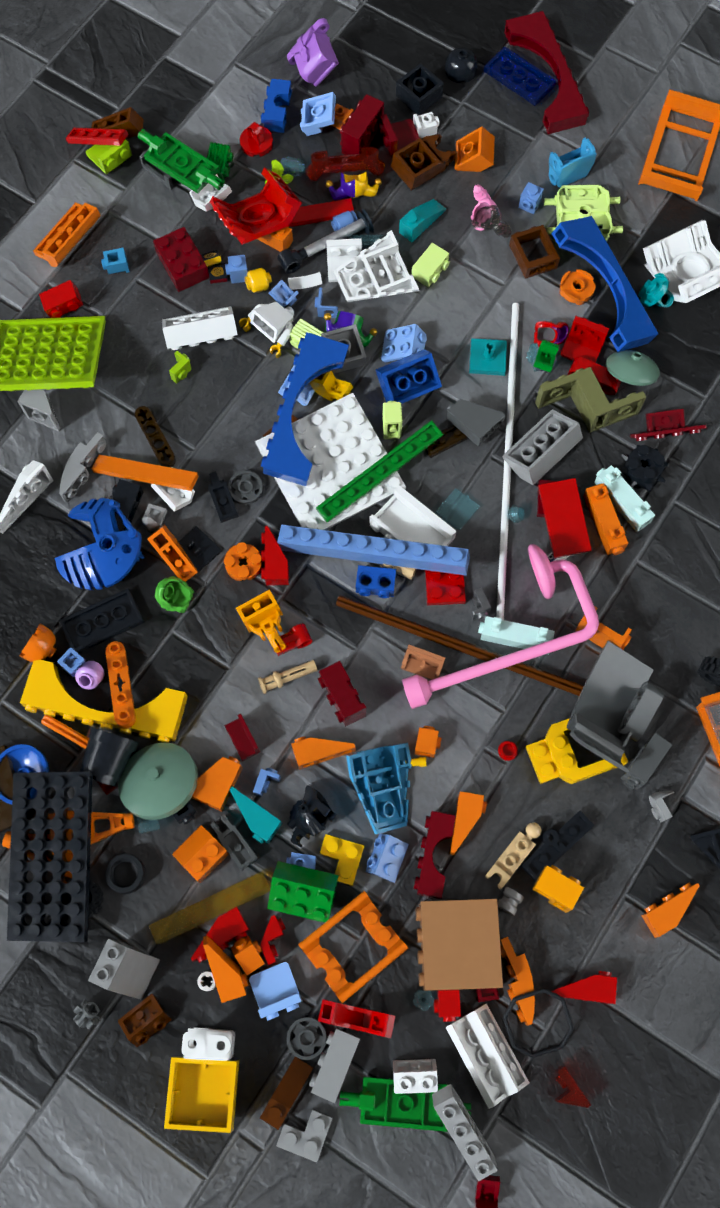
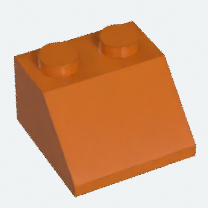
M481 126L457 140L455 170L481 172L494 165L495 136Z
M200 825L172 855L201 883L229 853Z

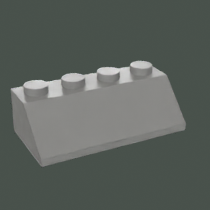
M552 409L502 457L521 479L534 485L583 439L580 424Z

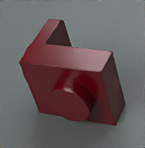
M489 1175L480 1181L477 1180L475 1208H498L500 1176Z

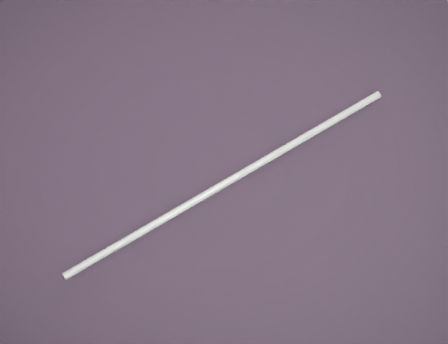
M519 303L512 304L505 453L512 447ZM505 460L496 617L502 618V620H504L511 483V467Z

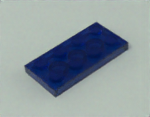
M505 46L484 66L485 73L534 106L556 85L555 79Z

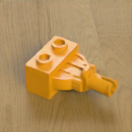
M270 589L236 607L249 633L253 632L259 635L263 641L266 640L263 635L265 633L276 653L281 652L277 644H279L282 651L286 648L275 628L277 627L279 632H282L280 616L283 614Z

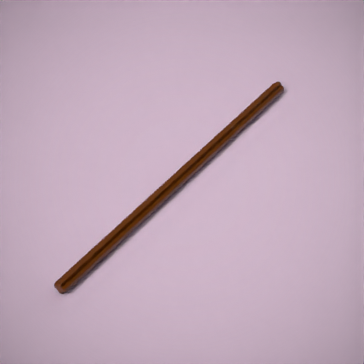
M341 595L337 598L336 605L486 662L503 656ZM522 662L505 668L578 696L584 685Z

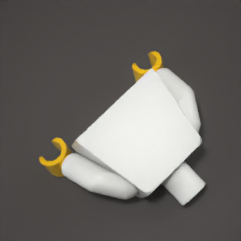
M278 302L258 304L248 314V318H241L239 320L240 327L245 325L243 330L247 332L251 329L252 324L273 343L278 342L277 345L271 346L270 353L272 354L274 350H278L276 358H279L281 356L280 348L282 345L285 346L290 338L291 329H293L294 310L290 306L284 308Z

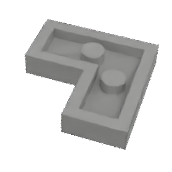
M312 1109L305 1131L284 1123L276 1146L317 1162L333 1117Z

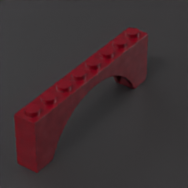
M543 11L506 20L504 33L509 44L523 47L539 55L549 64L556 76L559 92L552 104L545 109L543 124L547 133L552 134L586 125L589 109L587 106L585 107L583 96L579 93L577 82L574 81L572 71L566 64L565 55H562L560 44L555 39L554 30L550 28L548 17L545 16Z

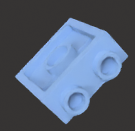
M334 92L303 100L300 128L306 136L321 133L322 127L334 124L336 95Z

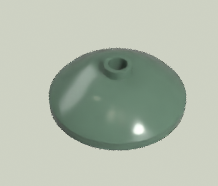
M624 350L615 352L606 361V368L612 376L631 385H651L658 380L660 375L657 364L647 355L638 351Z

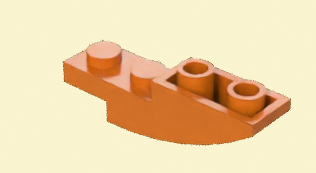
M509 938L501 939V957H505L508 962L506 969L510 978H515L514 982L508 984L510 989L507 990L512 1001L516 996L534 991L533 979L525 953L516 956ZM535 995L516 1001L518 1010H516L520 1022H525L527 1026L533 1023Z

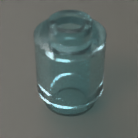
M288 156L281 159L284 174L288 173L301 177L305 173L306 163L303 162V159Z

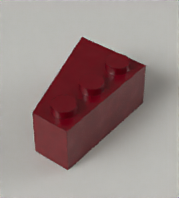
M338 661L320 670V677L317 678L322 689L326 688L328 692L326 697L331 706L334 705L337 709L335 715L339 723L343 722L346 727L366 717V706L364 703H361L358 697L359 694L351 684V680L341 662Z

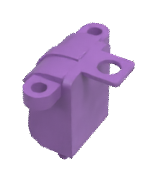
M325 18L317 20L314 25L302 34L287 54L289 64H296L301 77L315 87L339 64L331 46L330 38L326 34L330 26Z

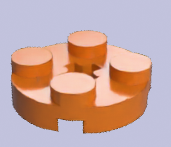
M577 269L575 272L568 271L561 279L559 293L567 301L583 305L594 294L596 288L593 281L594 278L590 273L581 269ZM580 284L581 289H576L573 285Z
M240 542L228 550L225 555L224 565L231 578L237 581L252 580L260 573L262 560L260 552L254 546ZM247 559L246 562L248 564L246 566L244 564L240 566L239 560Z

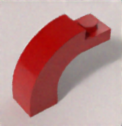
M322 999L318 1021L391 1038L395 1016Z

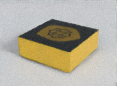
M217 250L201 255L207 267L222 261Z

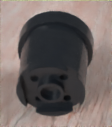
M89 726L87 733L89 739L79 772H93V779L95 781L118 786L132 752L135 753L139 742Z

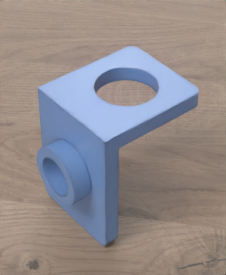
M319 287V296L315 297V308H317L318 317H324L326 313L324 311L330 310L334 312L331 314V318H336L338 307L322 306L323 292L322 288Z

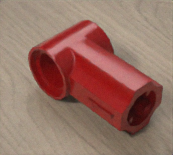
M304 623L292 627L288 633L280 636L286 648L282 651L279 644H277L281 651L277 655L280 656L295 648H304L313 642Z

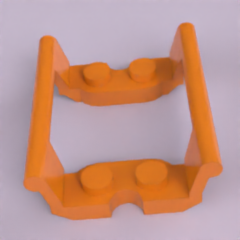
M365 891L298 944L316 969L324 968L326 970L327 976L324 980L341 1003H344L409 949L391 926L385 927L380 923L382 914L372 903ZM352 911L359 912L362 924L372 938L380 946H385L387 949V956L354 983L348 982L345 979L346 973L332 953L320 946V937Z

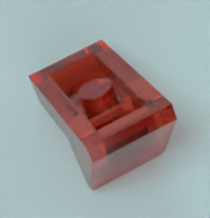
M561 1065L557 1068L555 1072L558 1076L555 1078L563 1089L566 1087L568 1090L554 1101L586 1108L590 1107V1102L565 1066Z

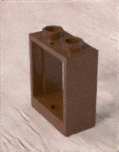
M544 225L534 226L528 230L519 231L511 235L509 246L525 279L557 269L560 257ZM540 238L548 256L529 262L520 244Z

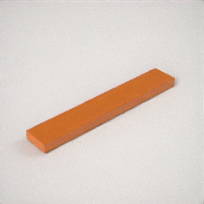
M100 454L91 468L94 473L188 491L193 490L199 477L197 472Z

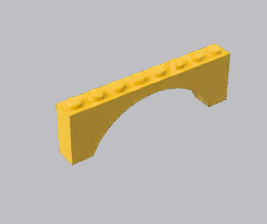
M36 660L33 661L20 704L25 707L26 711L37 713V710L43 711L44 715L51 717L60 715L68 721L74 722L75 719L82 720L81 723L93 726L94 723L100 724V727L103 729L112 730V728H117L125 734L135 732L139 733L138 736L150 739V736L157 737V740L160 742L169 743V741H176L188 696L185 692L166 688L154 700L136 708V722L132 727L122 729L115 722L114 712L97 711L74 700L65 690L59 676L58 667L53 662Z

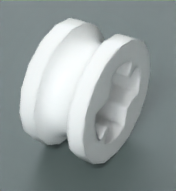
M212 972L201 973L197 980L199 988L203 991L213 990L216 987L214 978L211 981L213 984L210 987L208 985L203 986L202 984L204 976L213 978Z

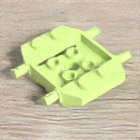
M562 185L554 198H544V206H556L557 226L560 222L592 216L597 226H602L599 229L606 242L610 234L623 233V226H613L610 215V204H620V197H610L609 191L601 185ZM586 210L588 214H582L580 211ZM546 227L548 235H552L551 233L556 227Z

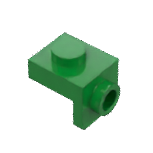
M542 340L533 367L551 372L559 345Z

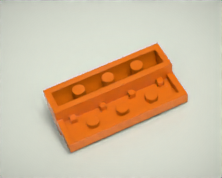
M75 202L33 250L34 254L48 261L50 266L57 267L100 218L98 208L87 203L81 205Z

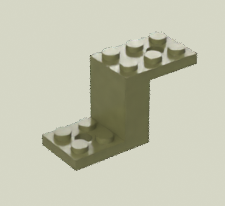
M588 367L586 369L580 368L570 375H562L554 381L542 383L535 403L539 409L571 397L590 433L638 415L646 395L643 391L639 393L633 392L626 398H618L609 403L591 367Z

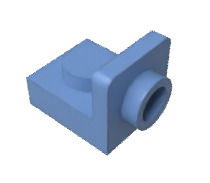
M271 768L261 769L253 790L254 795L262 797L263 792L267 793L270 785L268 778L280 782L281 777L277 774L278 771Z

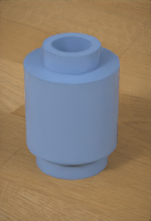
M353 210L346 211L334 216L331 224L334 231H337L358 219Z

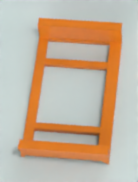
M669 89L638 185L647 184L698 201L703 190V181L720 128V104ZM670 111L714 123L711 134L667 121ZM665 127L708 140L698 176L654 163ZM652 170L695 182V184L652 172Z

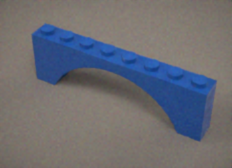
M589 216L560 222L551 233L559 248L573 252L588 261L603 276L613 293L617 307V322L609 338L617 352L649 344L658 335V332L593 217Z
M306 332L305 338L301 337L298 346L301 349L300 354L295 355L293 365L296 366L294 371H290L288 377L290 385L289 388L285 387L282 398L285 401L283 405L280 404L277 415L280 417L278 422L273 424L272 432L274 436L273 439L269 438L266 449L269 452L267 456H263L261 467H264L263 474L302 486L307 485L312 463L303 455L294 438L291 419L293 408L300 393L311 381L326 372L343 368L349 345Z

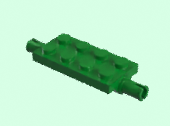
M145 129L138 133V139L149 145V150L144 154L145 160L197 194L208 183L217 190H221L220 187L223 188L225 181L216 176L220 171L219 166L166 132L161 137L153 136Z
M363 1077V1090L360 1093L340 1092V1098H348L349 1100L340 1099L339 1106L359 1107V1110H361L360 1124L447 1132L445 1125L433 1106L432 1094L435 1092L395 1094L394 1079ZM438 1083V1091L449 1084ZM463 1103L466 1109L471 1110V1103Z

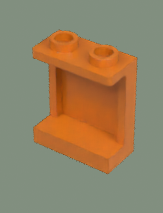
M585 615L581 619L575 632L582 630L586 627L587 620ZM599 622L597 632L588 640L601 648L604 647L607 641H610L624 650L632 638L629 635L632 629L628 627L622 636Z

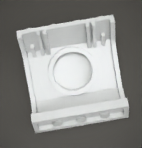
M701 220L643 248L647 262L644 264L654 278H656L654 275L662 273L669 278L668 290L673 294L674 301L688 303L720 287V252L710 240L706 220Z

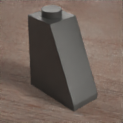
M459 399L456 403H451L447 408V420L478 447L503 424L505 418L503 412L463 399Z

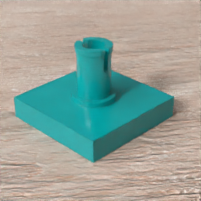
M471 338L469 373L505 376L507 341Z

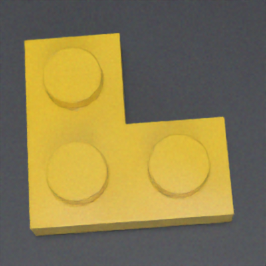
M325 834L320 855L339 860L335 874L339 875L337 882L353 886L364 845Z

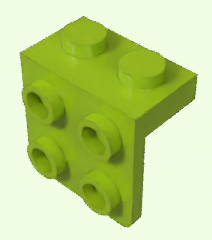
M126 139L121 146L93 145L86 151L87 157L106 175L132 156L129 142Z

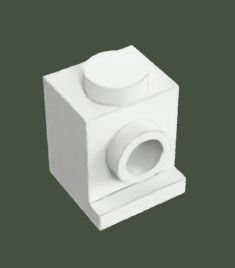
M433 112L418 116L417 114L413 115V123L420 138L437 134L439 119L438 116L433 115Z

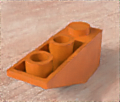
M689 882L680 887L681 892L675 896L672 892L663 897V903L657 906L656 903H653L645 908L646 913L641 916L655 938L678 926L700 886L698 883L691 885Z

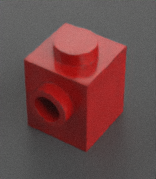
M459 990L437 991V999L434 1000V1013H438V1017H443V1022L456 1021V1017H461Z

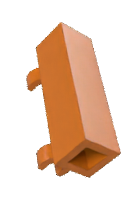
M603 483L586 488L583 497L606 554L618 555L623 553L628 545L624 528L620 524L608 495L609 492L606 485Z

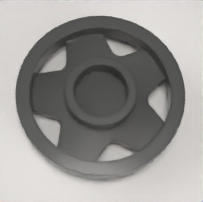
M240 471L231 477L228 489L235 502L250 504L256 502L261 496L263 484L256 473ZM242 476L241 480H235L236 478ZM251 476L256 478L258 481H252ZM231 488H233V489L236 490V492L234 493V495H233V493H232V491H231Z
M309 1017L298 1019L290 1026L287 1032V1046L295 1057L302 1060L313 1059L320 1055L325 1048L327 1040L326 1031L323 1025L316 1019ZM303 1021H310L307 1026L300 1024ZM318 1026L320 1027L323 1036L317 1034ZM293 1030L295 1038L290 1041V1035ZM321 1046L319 1051L314 1054V1047ZM301 1049L304 1056L296 1053L294 1050Z

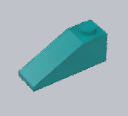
M432 199L411 209L400 219L399 233L412 243L446 211V208L435 199Z
M231 787L230 792L251 832L254 833L252 837L261 844L264 841L269 844L281 827L282 822L234 787Z

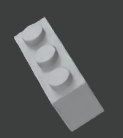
M336 1028L335 1032L330 1031L326 1041L329 1048L327 1053L322 1052L317 1064L321 1066L318 1075L313 1074L309 1084L310 1087H313L311 1093L330 1102H336L360 1038Z

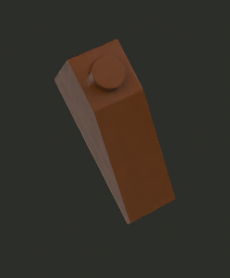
M130 107L93 121L91 128L125 129L129 134L127 138H131L142 132L144 119Z
M294 1057L260 1119L279 1130L313 1067Z

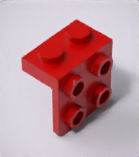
M575 316L570 333L561 350V356L572 361L576 357H582L596 362L609 328L602 324L591 322L584 317Z

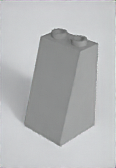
M108 939L88 981L106 990L142 1000L160 959L124 942Z

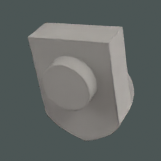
M148 504L142 518V524L149 532L158 530L163 524L167 509Z
M660 791L649 796L652 806L651 811L657 820L659 819L661 823L673 817L663 798L673 794L674 791Z

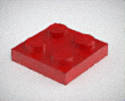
M425 570L427 606L465 604L464 575Z

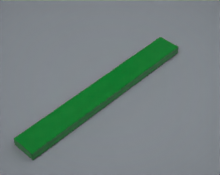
M431 420L318 505L316 510L326 523H329L440 439L443 433Z

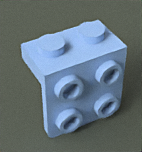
M417 324L388 329L385 332L381 360L383 362L400 360L424 350L425 342L427 341L425 332Z
M287 962L268 968L249 978L259 1006L258 1012L260 1017H266L267 1021L278 1017V1012L286 1009L287 1012L299 1008L298 1003L303 1002Z

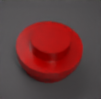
M504 741L498 747V754L501 759L511 761L516 758L518 748L515 743Z

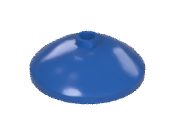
M24 744L14 745L0 754V762L8 755L15 773L49 772L47 759L40 750L33 746ZM32 788L30 797L34 799L37 796V790ZM0 792V799L12 805V800L6 798Z

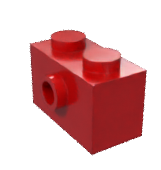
M71 280L39 294L44 311L50 318H59L84 305L78 288Z

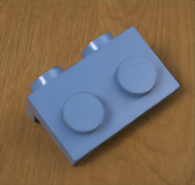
M379 834L374 842L372 855L367 861L366 872L395 883L409 844L391 835Z

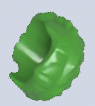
M171 576L164 578L158 583L155 598L161 605V608L167 611L185 613L189 607V602L193 598L194 590L185 581Z

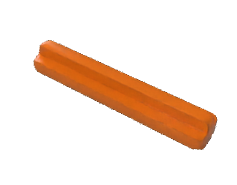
M49 715L43 717L41 721L43 725L86 749L88 737Z

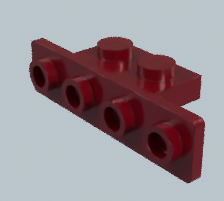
M684 409L646 413L647 432L630 434V438H636V441L647 440V436H654V439L664 438L665 434L672 433V436L683 435V431H690V434L700 433L701 429L707 428L706 424L685 426Z

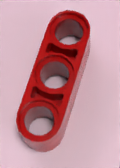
M582 357L574 359L568 375L580 368L586 369L591 367L603 392L608 395H615L622 381L612 376L606 367Z

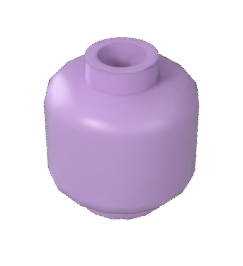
M87 661L76 671L75 678L79 686L91 690L96 688L104 679L105 673L103 667L98 662Z

